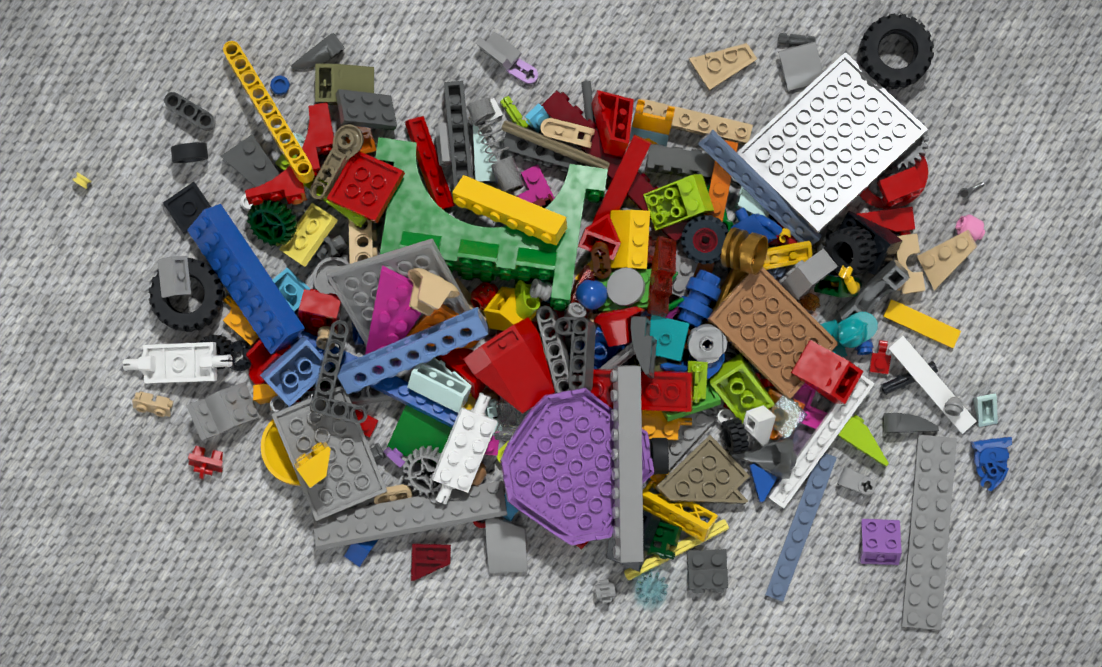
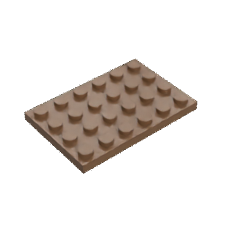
M764 267L756 275L747 273L707 319L787 399H791L804 384L803 381L791 374V371L808 341L812 340L830 351L838 345V342Z

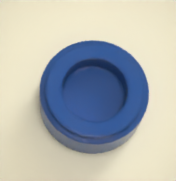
M279 75L271 80L270 87L275 94L284 95L289 91L290 83L286 77Z

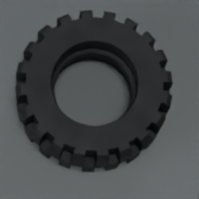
M894 13L889 14L887 17L883 16L870 25L861 39L859 49L860 65L864 67L869 76L884 88H906L923 77L931 65V60L934 57V43L930 40L931 34L929 31L926 32L924 29L926 26L922 22L920 24L916 22L917 19L913 16L908 18L906 17L907 14L902 13L900 15ZM897 34L910 41L914 49V56L909 65L901 69H895L887 66L881 60L878 49L880 42L886 36Z
M187 258L189 277L197 279L202 284L205 293L204 301L197 310L190 313L179 312L171 305L169 297L162 298L159 269L156 271L157 275L152 277V285L149 287L148 293H150L149 303L152 305V311L162 323L178 331L193 332L194 330L204 329L203 327L206 325L209 326L213 323V319L219 316V311L223 308L225 292L223 291L221 280L210 266L200 260Z

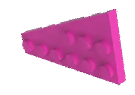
M383 265L365 355L405 338L421 315V312L409 306L413 289L412 281Z

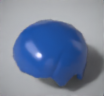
M585 280L578 286L576 291L577 301L588 309L600 308L605 304L608 297L607 288L599 281Z

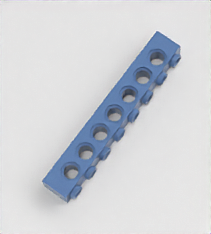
M473 308L341 365L337 377L347 394L359 392L368 385H376L382 379L392 378L401 371L411 370L422 362L427 363L436 356L446 355L457 347L462 348L469 342L483 339L488 335V325L479 308ZM464 328H469L470 330H469V331H463L462 329H464ZM445 336H452V338L446 339ZM433 343V344H435V345H434V346H428L427 344ZM410 351H416L417 353L411 354ZM398 358L399 361H393L392 359ZM363 373L364 376H358L357 374Z

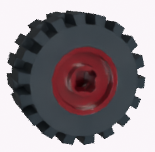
M712 215L695 217L687 223L682 232L681 244L683 250L696 263H714L721 259L722 246L729 231L719 218Z

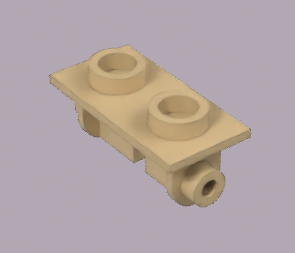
M142 391L135 393L132 403L133 408L142 413L151 412L159 417L171 416L170 408L173 407L174 401H171L170 398L157 395L156 401H152L154 394Z

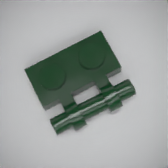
M659 522L647 555L654 554L658 555L661 559L669 558L673 560L675 552L669 551L670 545L677 547L682 528ZM654 542H661V548L654 547Z

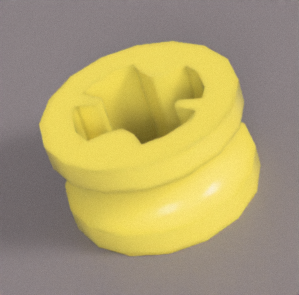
M77 172V177L72 180L87 189V184L92 181Z

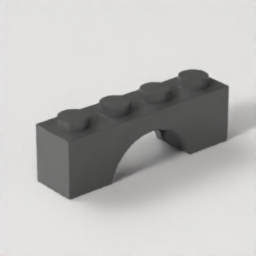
M895 258L891 260L858 292V296L853 297L839 310L841 319L845 320L858 312L870 313L879 300L888 293L897 291L910 278L908 271Z

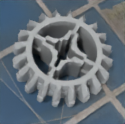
M424 446L420 447L419 450L415 449L413 454L408 455V460L404 463L406 467L403 469V472L407 473L404 479L410 480L407 486L413 485V492L419 490V496H422L425 492L428 498L430 494L435 496L440 491L442 484H437L436 481L432 480L433 473L441 456L439 447H436L434 451L432 446H428L427 449ZM421 459V469L416 472V463Z

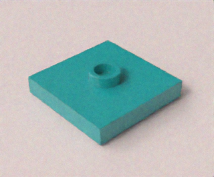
M652 315L650 320V336L657 340L656 356L681 361L690 323Z

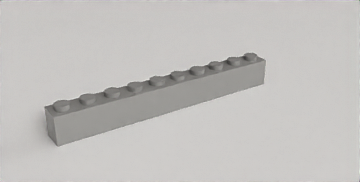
M613 366V370L610 373V379L613 382L611 401L614 408L611 410V420L614 421V429L611 431V438L614 441V449L611 452L612 460H614L612 479L615 480V488L612 489V497L615 499V507L612 509L613 519H615V527H613V538H615L613 556L620 563L644 562L641 366Z

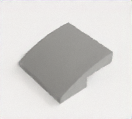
M815 42L778 51L788 91L809 86L823 73Z
M440 123L438 127H435L439 165L448 166L452 163L448 124Z

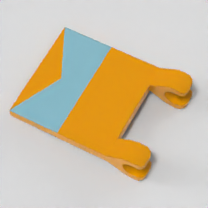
M638 99L629 141L632 140L635 134L651 142L652 145L659 144L666 147L675 107L668 106L666 117L644 113L645 101Z

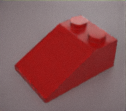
M304 289L298 309L299 320L305 327L304 330L318 337V329L320 327L331 326V324L340 320L342 303L336 294H324L315 289ZM339 324L335 325L334 329L337 331V334Z

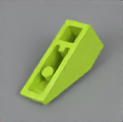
M857 415L851 416L837 436L884 467H887L889 462L868 427L863 424L864 420Z

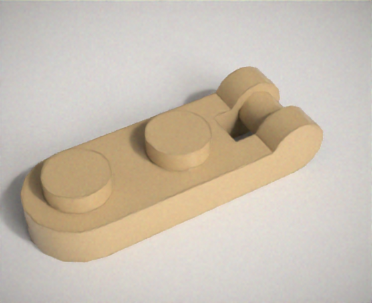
M553 118L545 119L541 123L540 128L542 134L548 138L586 148H591V137L595 133L593 128ZM579 132L584 133L583 140L577 139Z

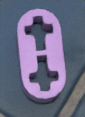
M519 58L516 61V65L521 68L520 71L515 68L513 70H506L510 75L526 84H533L538 79L537 70ZM524 70L528 73L533 71V76L535 77L527 80L526 74L522 73V71Z

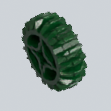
M263 200V203H260V205H252L247 214L248 219L246 222L249 223L248 228L253 230L252 235H257V240L261 239L264 244L269 243L271 247L273 245L279 247L287 244L294 237L298 229L296 227L298 223L295 220L296 215L292 214V209H288L287 203L282 204L281 200Z

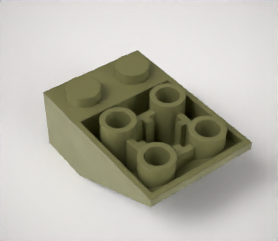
M315 64L316 104L327 102L328 105H338L336 98L338 89L374 93V67Z

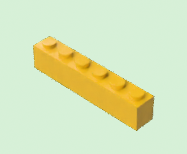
M465 175L462 176L452 192L453 202L458 207L472 210L477 215H484L494 222H501L511 229L520 230L526 235L537 237L548 244L557 245L567 229V219L565 216Z

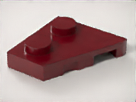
M412 544L411 581H415L451 564V545Z

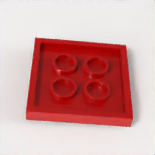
M359 151L347 161L327 200L378 223L405 173L401 169Z

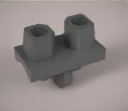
M341 235L333 239L327 236L324 238L327 244H321L316 253L322 260L332 256L340 258L342 257L340 252L349 247Z

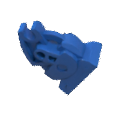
M1012 437L971 441L972 448L976 450L974 453L976 471L982 478L979 485L984 486V483L989 481L990 487L987 488L989 491H992L1004 481L1009 470L1007 468V459L1009 458L1007 447L1012 445Z

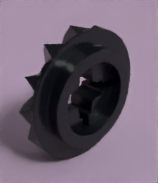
M245 341L232 342L230 345H234V349H231V352L239 353L243 350V356L247 360L239 359L235 363L237 357L235 354L231 355L234 359L230 368L235 371L249 369L251 362L246 353L252 347Z

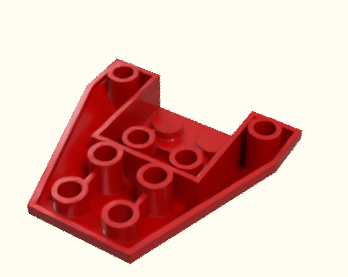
M529 317L507 328L463 359L477 379L522 414L534 407L544 395L555 393L539 332Z

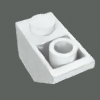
M764 405L748 410L743 422L744 429L764 446L769 442L776 416Z

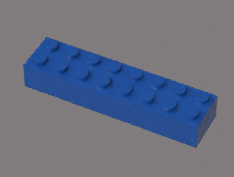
M218 204L203 210L187 231L269 353L272 355L288 348L305 327L223 206Z

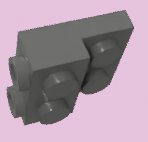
M726 549L688 550L689 589H693V593H705V589H712L713 592H724V588H728Z

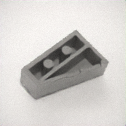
M822 249L807 261H799L778 282L796 301H799L820 280L822 281L827 274L838 266L828 253Z

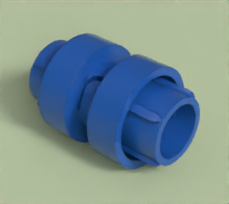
M699 270L696 278L690 277L685 287L690 291L688 297L681 296V298H684V301L677 305V308L681 310L678 320L690 323V326L694 328L700 326L703 320L708 321L707 319L713 312L709 304L711 301L717 302L722 292L718 288L721 279L704 270Z

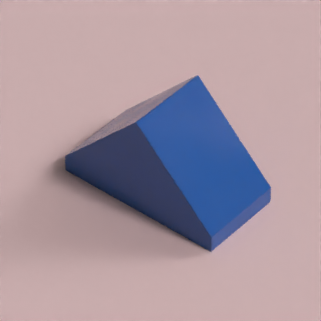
M751 464L749 468L759 502H763L777 477L755 464Z
M378 540L351 544L344 557L360 567Z

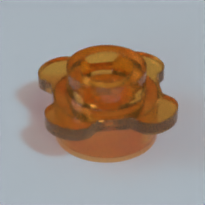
M807 293L804 299H800V303L809 311H815L816 308L821 306L819 303L820 299L812 293Z

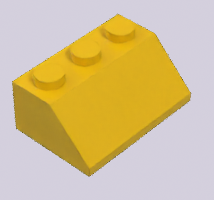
M611 210V220L621 242L614 260H611V268L647 269L650 211Z

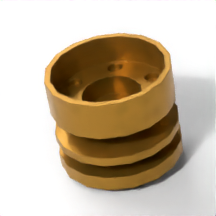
M735 227L730 229L722 246V265L735 270L740 268L741 271L749 274H758L767 256V237L753 232L749 234L748 231Z

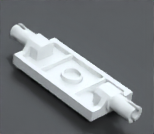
M216 342L143 345V354L138 359H124L123 364L130 365L123 366L124 371L139 370L144 375V383L217 381V367H231L233 362H225V360H232L230 354H216Z
M479 393L477 402L471 410L460 408L432 476L433 481L442 484L435 499L440 503L447 504L450 494L455 488L467 493L470 490L498 422L485 414L491 399L486 394Z

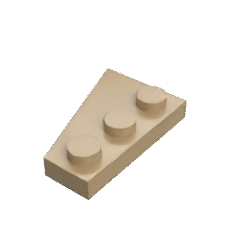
M745 43L724 50L706 53L705 55L691 57L688 60L710 91L755 62L757 57L749 45Z
M967 230L917 256L934 290L977 248V245L970 231Z

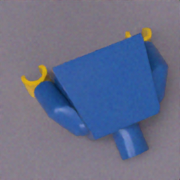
M745 208L734 212L739 222L733 225L731 229L735 227L746 230L749 234L753 232L767 237L768 243L777 239L776 235H779V240L782 243L786 242L783 235L791 238L789 229H782L781 226L764 215L758 213L749 216Z

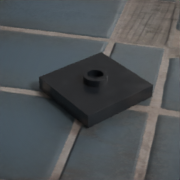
M192 182L163 202L184 235L188 233V228L202 211L212 207L195 182Z

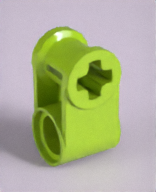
M519 280L515 287L516 313L523 319L530 318L540 307L539 297L532 298L530 296L531 284Z

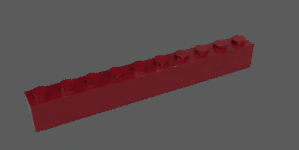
M556 90L541 105L550 118L593 129L597 127L591 119L586 120L582 116L583 111L577 105L573 107L568 102L570 98L563 91L559 93ZM595 129V133L590 141L592 142L591 148L577 146L581 147L583 152L609 162L607 176L613 180L623 157L604 153L599 132ZM579 132L577 139L583 140L584 133ZM638 172L627 196L641 210L649 211L643 194L658 189V187L654 188L649 183L651 180L644 173L640 174ZM691 220L660 230L675 244L682 237L684 227Z

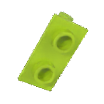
M688 361V372H693V402L695 403L699 402L700 399H706L708 362Z

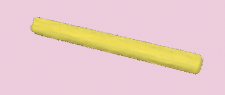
M725 519L712 525L705 541L729 529ZM690 536L678 542L677 547L670 546L669 551L675 552L676 557L703 543V541ZM653 555L644 560L640 572L628 568L624 571V574L628 580H632L670 559H661L658 555Z

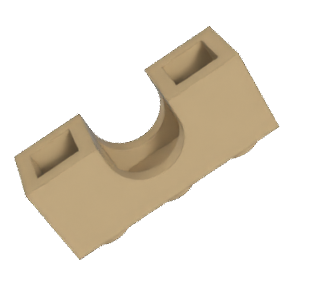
M918 235L897 236L903 242L895 254V259L908 271L910 277L897 291H900V295L924 292L923 272H912L906 265L909 255L920 253Z

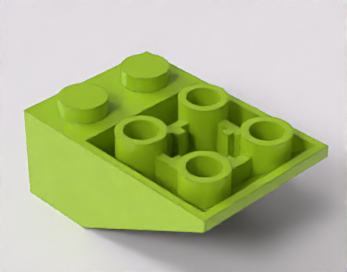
M702 174L690 175L643 194L655 231L714 211Z

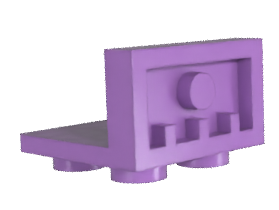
M862 519L860 564L899 565L902 554L900 521Z

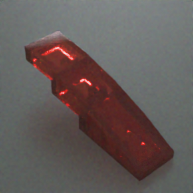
M661 236L657 237L648 295V313L666 317L669 314L672 277L676 274V240Z

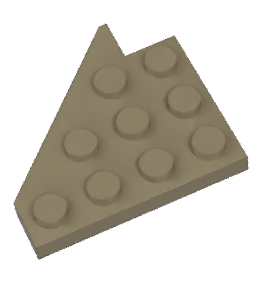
M709 435L655 488L668 501L745 504L748 500L737 489L750 475Z

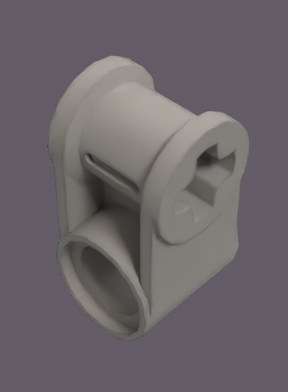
M844 466L837 482L838 485L862 495L873 493L876 487L873 479ZM868 481L870 482L869 486L871 487V490L868 489L865 492L863 490L864 487L861 485L862 483H866Z

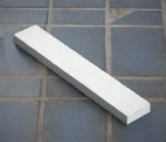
M903 335L887 347L961 434L977 422L965 407L960 416H951L945 412V403L951 397H955V395Z

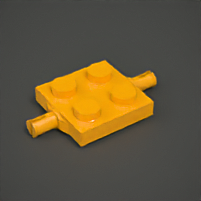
M228 295L223 301L231 307V310L223 319V322L252 347L260 338L236 302Z
M641 410L642 429L648 432L649 440L667 437L668 440L678 441L680 425L692 426V418H678L667 422L662 411Z

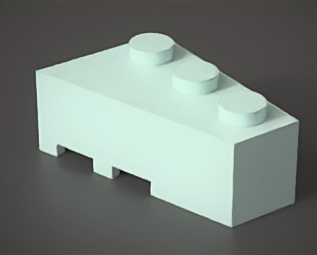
M435 357L427 363L422 362L416 365L411 372L407 388L459 413L460 408H463L468 400L472 386L455 371L451 372L445 367V362L442 360L438 361Z

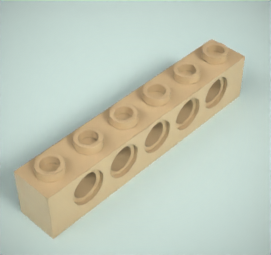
M641 98V100L645 101L644 113L666 117L668 106L675 107L671 125L673 129L706 136L711 130H714L723 140L738 142L740 145H745L750 140L752 124Z
M367 219L364 223L367 225V228L359 229L356 224L349 220L350 264L378 255L377 247H374V241H377V230H373V223L375 222ZM362 242L368 243L366 247L359 246Z

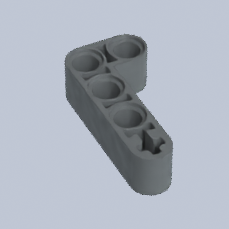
M583 317L559 318L554 325L555 331L560 335L571 338L569 387L571 390L587 388L591 392L593 387L596 326L592 321ZM586 323V328L582 331V326ZM568 324V329L564 331L565 326ZM585 342V347L581 350V345ZM584 362V366L580 370V364Z

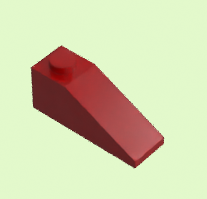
M913 207L857 213V215L890 230L892 233H899L900 236L910 235L911 231L915 230Z

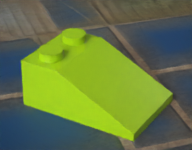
M740 353L724 363L719 371L709 378L711 386L734 415L742 421V424L746 411L763 405L769 409L775 405L751 366Z

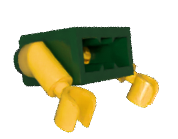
M842 265L838 275L837 273H829L822 281L820 280L815 285L814 292L839 298L856 297L862 283L859 277L851 276L852 267L848 266V268H845Z

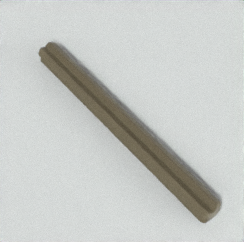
M507 120L503 122L501 129L507 133L588 166L609 168L610 163Z

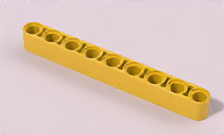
M226 42L223 46V52L227 62L296 177L302 183L311 182L315 175L312 165L237 42ZM254 80L253 83L247 84L248 81ZM275 125H281L279 128H274ZM284 140H290L288 143H283ZM293 155H299L297 158H292ZM302 170H308L306 173H301Z

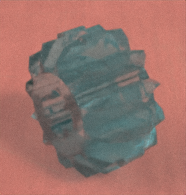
M649 571L648 579L642 574L641 577L645 581L637 580L636 582L642 585V587L636 588V591H643L638 597L641 599L646 595L645 603H648L649 599L652 598V604H656L655 597L659 601H663L660 593L663 595L668 594L662 590V588H668V584L661 585L666 578L662 577L658 581L657 579L660 574L658 572L652 578V572ZM651 582L657 586L655 593L647 590V585L650 586L649 583Z

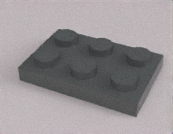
M338 89L336 98L341 125L351 124L358 127L395 131L397 122L391 95Z

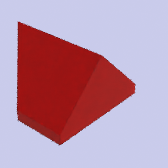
M608 213L584 229L578 247L591 252L592 246L595 243L603 242L609 248L610 259L614 260L621 242ZM598 249L597 252L602 256L603 252L601 249Z

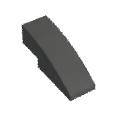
M631 317V336L635 354L644 373L649 378H654L657 340L650 336L651 321L647 317Z

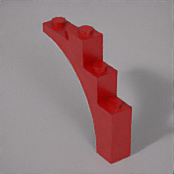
M327 102L308 106L309 126L302 150L312 165L315 174L314 179L321 169L318 155H329L333 147L334 131ZM290 165L274 179L258 187L245 190L249 205H260V203H263V200L268 201L269 199L279 201L285 197L288 204H300L307 200L304 183L298 180ZM307 169L301 171V173L308 172Z

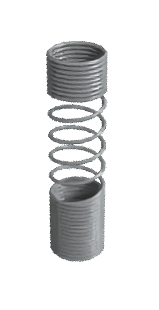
M482 98L470 103L467 106L468 112L474 125L482 126L477 134L485 136L481 140L482 144L489 145L486 147L485 153L493 154L489 157L488 162L494 163L491 165L499 189L510 194L523 188L524 184L513 156L499 161H490L494 155L509 149V147L495 152H486L490 146L506 138H501L491 143H483L485 138L500 132L502 129H497L491 133L479 134V131L487 125L498 122V119L487 124H475L493 117L496 113L490 98Z

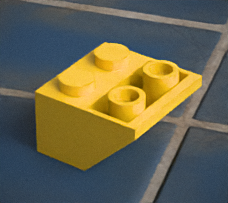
M501 287L484 309L490 329L504 331L523 320L516 313L515 288ZM537 310L529 318L531 321L535 317Z
M319 442L311 448L312 452L307 455L305 453L300 455L294 464L296 470L310 488L326 477L331 451L326 442L323 444Z

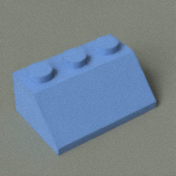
M302 336L260 376L290 407L316 383L322 355ZM327 362L324 368L328 372L333 367Z

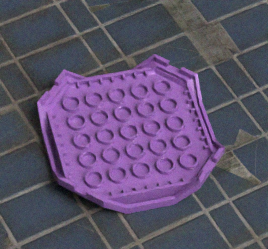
M587 388L544 395L528 412L507 443L500 460L507 501L571 546L587 541L611 538L613 527H615V519H613L612 509L615 507V499L612 497V489L615 488V480L612 479L614 460H612L611 456L612 449H614V441L611 438V431L614 429V421L611 420L612 408L599 400ZM643 429L642 484L654 474L653 461L649 450L648 432Z

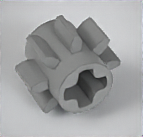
M608 579L599 580L600 585H595L597 600L602 599L603 603L612 602L611 598L616 597L614 582L609 583Z

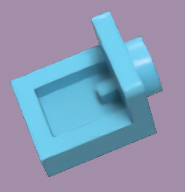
M539 103L525 116L527 119L526 123L537 133L541 131V123L545 119L550 118Z

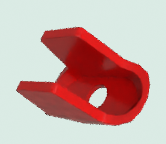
M634 306L602 312L596 316L593 322L601 326L609 347L623 345L632 341L631 317H640L645 310Z
M260 339L246 353L251 362L249 369L251 381L255 385L267 384L260 375L291 346L289 345L288 348L271 355Z

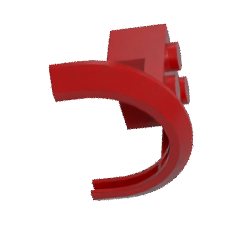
M920 155V162L914 160V167L880 180L877 184L883 198L874 195L868 187L859 196L869 205L880 209H896L908 205L922 193L926 186L928 164L925 156Z

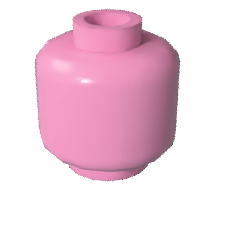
M971 214L961 216L956 223L957 235L969 230L974 241H977L978 239L981 240L985 234L984 222Z

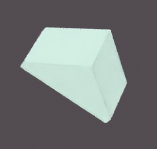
M996 393L973 398L978 426L997 424Z

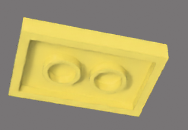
M311 203L297 223L296 227L298 229L294 237L287 244L282 245L279 250L306 267L338 219Z

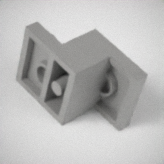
M245 382L217 391L204 399L186 405L201 441L228 432L260 417Z

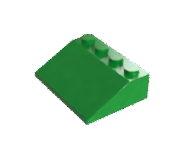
M406 405L387 447L389 446L392 450L397 448L406 457L409 454H413L415 449L419 450L422 446L425 449L428 446H432L433 451L436 447H439V453L441 454L452 428Z

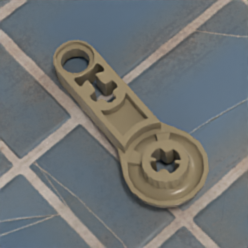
M351 124L343 125L336 131L333 138V147L311 185L310 194L313 198L319 200L326 199L349 158L361 150L363 134L356 126ZM346 137L351 140L349 144L345 141ZM327 171H330V173L332 174L331 177H328V175L326 174ZM319 186H322L324 189L321 196L316 194V189Z

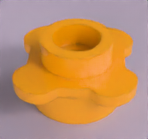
M653 474L648 483L652 484L655 482L658 485L668 474Z

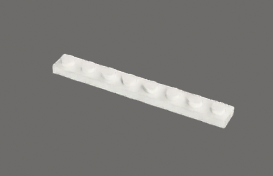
M861 375L846 404L833 405L798 453L790 478H780L769 493L768 498L781 507H786L874 386L872 381Z

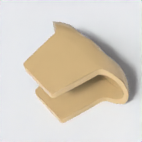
M413 268L408 271V277L413 283L409 306L427 316H430L434 310H438L446 298H455L460 295L459 290L454 284L422 268Z

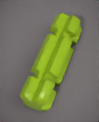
M509 96L504 97L500 104L503 108H506L505 111L512 122L527 128L528 124L525 120H522L523 116L515 104L512 105L513 101Z

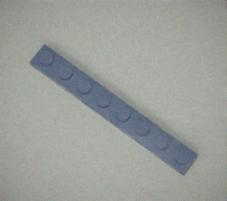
M711 130L699 141L698 144L784 228L789 229L791 235L798 242L810 241L813 245L820 240L822 235L812 229L785 202L777 191L714 130Z
M824 453L810 472L765 595L782 602L784 601L837 457Z

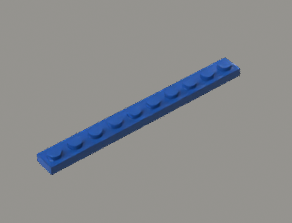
M305 330L290 344L292 347L303 336L323 356L324 350L316 345L318 337ZM335 346L330 352L337 354L339 347ZM344 350L340 366L359 357ZM328 362L335 369L334 364ZM363 373L357 374L358 376H364ZM397 376L387 377L376 385H368L453 428L458 416L457 412L407 388L408 382Z

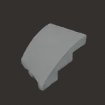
M497 518L485 519L489 573L528 572L526 527L520 524H513L506 519H503V521Z

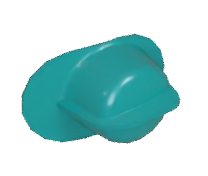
M858 312L839 322L834 328L833 336L839 345L846 348H856L875 335L878 323L871 313Z

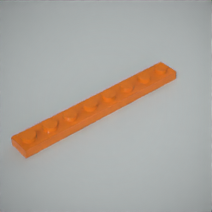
M724 140L737 152L738 142ZM716 161L709 188V196L714 211L704 215H712L723 222L732 176ZM698 262L693 277L696 278L699 270L712 273L714 263L702 264Z

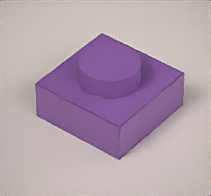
M388 446L385 449L384 453L401 468L405 463L402 459L404 455L397 448L392 450Z

